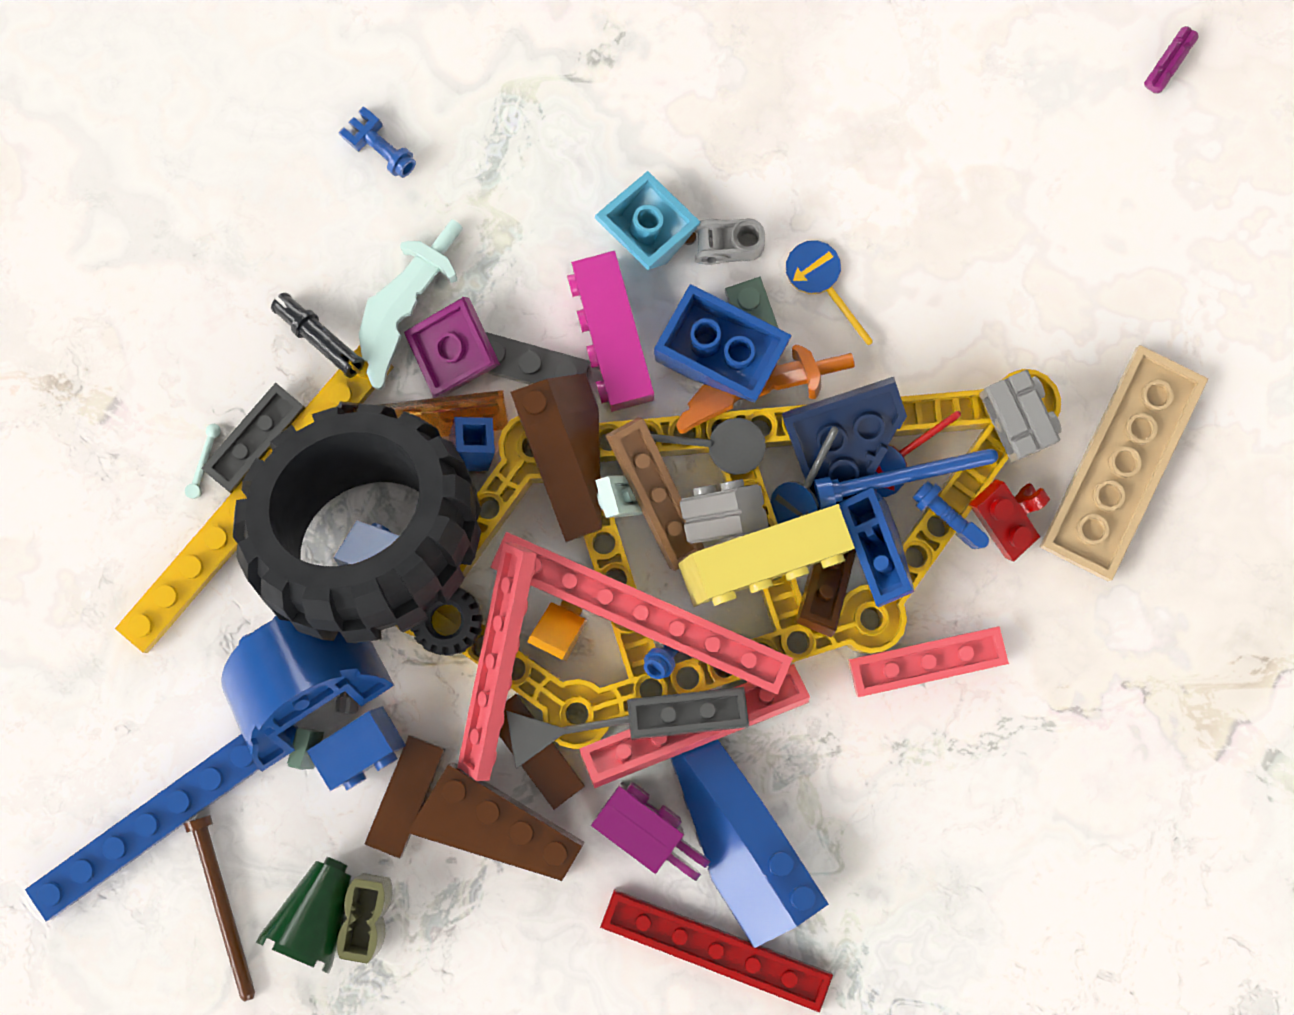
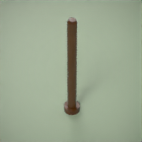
M211 815L183 824L186 833L191 831L193 833L239 997L245 1002L254 998L255 990L208 830V826L213 824Z

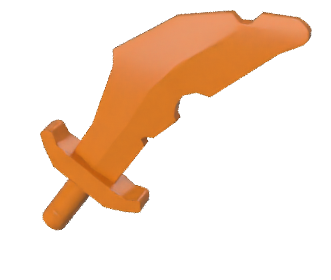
M800 345L792 346V358L795 361L776 365L759 397L770 393L773 389L781 390L807 384L809 398L816 399L821 390V375L854 368L853 355L848 353L815 361L810 350ZM705 384L702 385L688 402L689 409L681 414L676 424L678 432L682 434L687 433L695 426L733 409L734 403L743 398Z

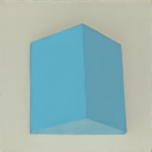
M649 171L645 172L595 215V219L647 270L667 264L700 224V221Z

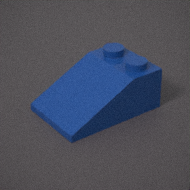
M690 284L654 347L655 361L689 379L756 403L792 335Z

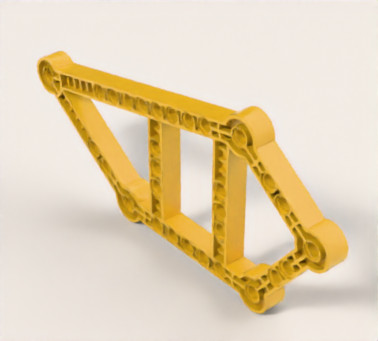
M1020 369L1009 373L1002 379H1007L1017 373L1028 370L1031 378L1036 376L1044 388L1045 397L1042 398L1047 412H1054L1058 418L1061 412V396L1056 384L1047 375L1037 370ZM983 389L901 396L907 417L901 428L896 430L893 437L924 434L955 411H960L961 417L939 433L983 429L966 454L986 449L997 451L998 460L995 463L953 472L938 493V496L965 519L972 510L969 503L990 485L1009 458L979 395ZM805 405L728 411L692 428V431L695 434V438L710 440L712 428L728 419L742 418L751 422L761 420L767 423L770 429V433L765 436L766 448L793 446L782 413ZM519 415L511 419L503 428L498 442L501 461L477 492L480 507L485 502L494 500L499 504V512L492 519H484L481 517V514L479 515L477 520L481 529L479 544L472 564L460 565L464 577L472 569L531 485L543 483L534 457L524 454V448L528 440ZM680 416L647 418L644 421L648 429L655 434L674 436L677 430L676 424ZM632 420L599 423V440L604 434H608ZM662 442L655 443L661 457L709 453V447ZM600 447V462L617 461L613 450L607 451ZM758 466L746 474L739 475L726 473L720 469L724 482L743 479L744 486L755 484L761 486L764 500L762 508L766 510L769 527L777 525ZM929 507L926 508L902 542L904 553H906L908 548H915L923 556V562L919 568H914L907 563L914 590L956 532ZM602 510V530L584 536L594 571L606 576L611 571H622L627 577L626 585L637 589L614 517L606 518ZM929 518H938L943 522L944 533L941 537H936L928 531L927 522ZM600 535H610L615 540L614 549L608 554H600L595 551L594 542L596 538ZM784 575L778 580H772V587L760 591L774 632L751 640L793 658L791 663L845 645L852 651L863 654L884 652L896 645L904 634L907 623L904 604L911 594L877 607L869 585L858 586L845 594L837 630L832 637H828L795 623L802 596L796 579L787 581ZM452 605L439 607L432 616L433 628L437 633L444 636L455 633L461 625V614L458 609ZM865 609H872L878 614L879 623L874 630L866 629L860 621L861 613ZM611 621L629 679L601 688L595 683L583 679L562 681L518 650L515 658H519L524 662L525 673L520 679L512 680L511 689L543 712V722L559 727L576 725L570 722L567 716L568 708L576 702L582 703L588 709V719L585 723L629 716L627 699L642 698L640 694L641 684L647 679H654L644 670L645 655L652 648H656L654 641ZM482 623V632L480 636H477L475 641H477L480 637L484 636L486 626ZM411 630L405 632L411 636H415L414 632H411ZM792 632L803 634L807 640L806 649L800 654L793 653L787 646V638ZM474 644L472 647H468L462 654L478 665L480 657L476 654ZM691 658L676 663L674 671L668 677L655 680L660 682L662 686L661 696L707 691L740 680V678L733 675L726 678L719 677L715 673L713 666ZM684 667L693 668L699 677L698 684L689 690L681 688L676 679L678 671ZM610 727L564 734L557 738L555 742L560 746L579 749L600 741Z

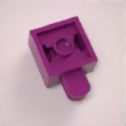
M633 781L629 786L621 782L595 817L591 826L654 874L658 872L667 860L687 876L697 881L701 873L673 852L674 848H678L704 868L711 861L682 839L684 836L683 828L680 826L682 818L665 805H662L658 810L648 802L650 794Z

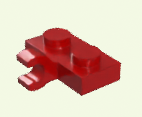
M995 479L969 503V506L1003 556L1014 562L1041 537L1027 517V514L1045 507L1050 498L1043 488L1040 487L1036 491L1031 483L1023 486L1014 497L1005 482Z

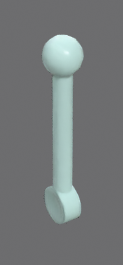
M217 424L207 426L206 434L208 436L192 484L187 485L185 488V495L191 499H197L202 494L199 485L204 471L201 468L208 461L214 439L221 433V429Z

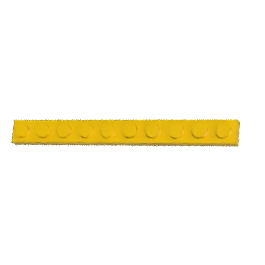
M359 345L354 352L358 356L362 357L361 347ZM365 361L361 371L349 362L352 366L351 368L357 372V375L352 378L346 377L338 369L291 424L295 430L298 431L313 423L312 414L337 407L340 401L363 404L375 390L366 373L369 366L368 362ZM392 364L390 365L387 375L394 368ZM270 448L261 460L265 461L273 450ZM242 482L115 627L121 635L142 653H148L237 550L238 544L233 538L236 500L247 499L241 490Z

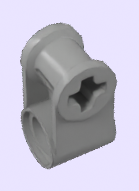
M755 219L701 220L695 230L698 233V253L695 255V262L699 264L713 265L724 262L752 261L760 257L764 251V227ZM749 233L755 235L758 242L753 246L747 247L740 244L738 239L743 234ZM709 237L713 238V247L709 246Z

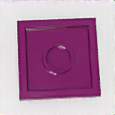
M462 297L404 331L434 399L444 397L500 365L474 306L468 297Z

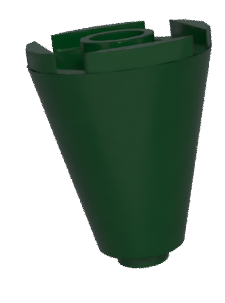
M326 857L324 863L316 861L260 933L256 943L263 946L266 939H270L275 942L272 947L273 951L313 968L317 960L324 963L321 970L329 974L333 966L338 935L343 920L345 896L352 878L351 875L345 873L348 865L330 857Z

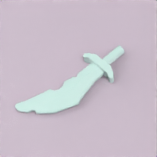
M450 220L431 247L421 241L402 242L400 248L403 254L414 256L413 260L400 275L367 300L359 331L362 358L369 364L366 373L372 387L377 390H382L385 387L388 370L402 337L398 332V324L407 316L412 315L418 302L417 295H422L438 272L446 275L451 283L457 281L453 266L449 259L444 256V253L463 229L455 220Z

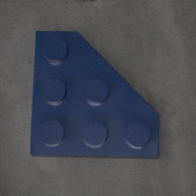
M894 377L782 413L805 480L833 426L838 428V433L815 479L830 477L831 480L838 479L839 482L873 475L885 456L888 444L896 430L901 428L907 417ZM813 481L810 490L815 494L816 497ZM857 494L843 497V501Z

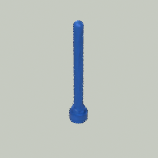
M986 449L839 482L838 479L831 480L830 477L815 479L816 498L819 508L822 510L836 505V502L843 501L845 496L859 494L872 487L877 490L993 464L998 460V453L994 449Z

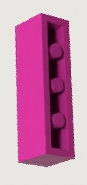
M615 251L571 262L574 274L567 275L572 297L580 296L583 309L577 311L582 333L589 331L593 345L586 346L591 367L599 366L602 380L596 382L601 404L609 402L611 412L654 401L653 387Z

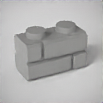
M1028 370L994 383L979 393L1011 463L1048 448L1061 440L1058 435L1062 431L1060 422L1054 412H1047L1042 398L1045 397L1044 388L1036 376L1031 378Z
M743 479L720 483L722 491L718 492L715 484L694 488V496L683 498L679 502L682 518L686 520L684 528L687 542L693 544L743 536L768 528L766 510L762 508L764 500L761 486L758 484L744 486Z

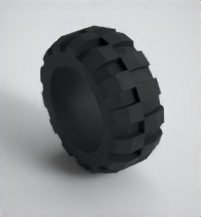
M359 404L357 412L345 414L338 406L312 414L313 423L298 431L291 425L270 441L273 452L265 461L255 458L245 475L241 490L247 499L236 500L234 511L233 538L238 544L236 558L247 581L264 603L280 620L291 621L298 632L321 640L334 641L339 631L347 643L382 640L381 630L396 625L404 633L428 620L424 610L437 599L444 605L449 601L465 579L460 565H471L475 559L481 535V529L477 522L481 507L474 483L453 443L442 438L437 427L413 414L404 411L398 418L394 409L385 405ZM377 482L397 483L419 492L418 504L411 521L401 535L383 551L363 561L343 566H321L301 560L303 538L311 521L329 501L341 493L360 485Z

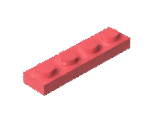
M1000 626L848 660L857 697L1009 664Z

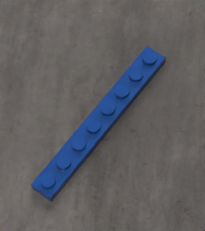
M296 723L283 731L290 738L292 744L296 729H298ZM240 734L25 889L26 893L45 922L52 920L184 825L183 823L191 820L259 771L243 735Z

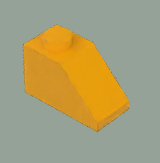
M562 600L560 606L551 602L527 642L561 660L567 661L587 623V620L580 616L583 609Z

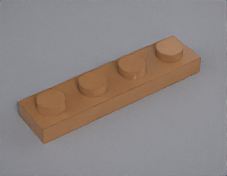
M637 417L605 436L669 568L676 571L680 569L678 564L691 553L705 549L702 542L693 544L687 542L684 528L686 520L682 518L679 503L682 499L644 419Z

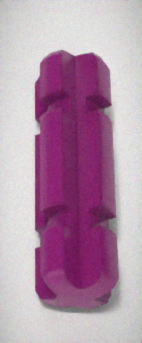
M1188 26L1180 29L1145 80L1144 86L1155 94L1162 92L1198 40L1199 35L1197 31L1192 30Z

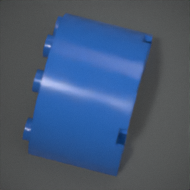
M277 616L239 640V645L226 661L221 677L224 695L254 763L262 772L295 751L290 738L283 731L344 691L362 707L394 686L371 641L347 643L339 631L334 641L321 640L298 632L291 621L280 620Z

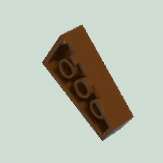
M455 762L448 764L407 833L562 881L585 842L486 781L474 780L457 767L458 764Z

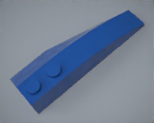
M718 739L670 758L684 794L683 798L687 810L690 811L696 829L695 834L698 843L702 847L704 856L711 861L707 868L711 881L754 948L796 928L828 905L827 900L788 839Z

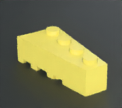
M839 504L696 551L678 565L693 607L713 601L714 606L736 599L735 593L749 588L752 594L772 587V579L785 575L787 581L807 575L809 574L808 567L821 562L824 569L845 561L843 554L855 549Z

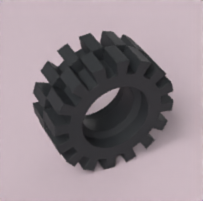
M458 588L445 604L456 607L461 614L459 629L447 636L437 633L432 625L434 612L444 605L437 599L424 610L428 620L410 629L411 632H414L416 642L429 652L445 656L461 654L468 647H472L476 643L477 636H480L482 632L481 623H483L481 607L474 599L475 597L466 590Z

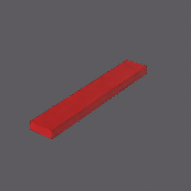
M616 889L613 890L600 925L602 929L819 1013L833 974L829 971L761 945L754 948L751 942Z

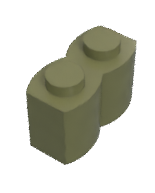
M363 873L354 878L349 885L344 904L347 919L339 931L337 940V951L340 959L367 964L382 948L385 939L383 916L390 906L393 891L392 882L389 877Z

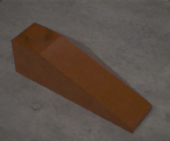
M586 373L547 378L511 391L512 399L565 542L567 543L602 530V508L598 503V488L595 481L600 479L599 408Z

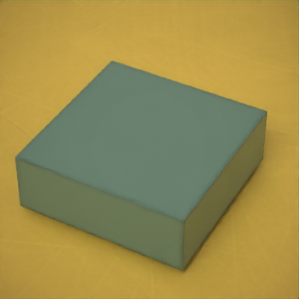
M310 728L296 729L293 740L295 751L289 754L288 766L299 770L314 769L315 765L307 750L322 741L324 732Z

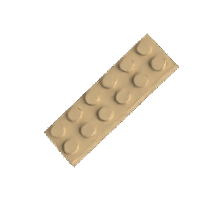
M1141 345L1135 348L1040 544V548L1106 581L1113 580L1209 378Z

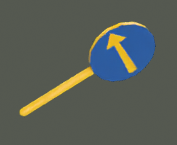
M818 240L806 241L797 245L789 253L786 261V275L790 284L798 291L807 294H820L826 291L867 345H871L873 343L871 337L832 287L837 282L841 272V262L837 252L829 244Z

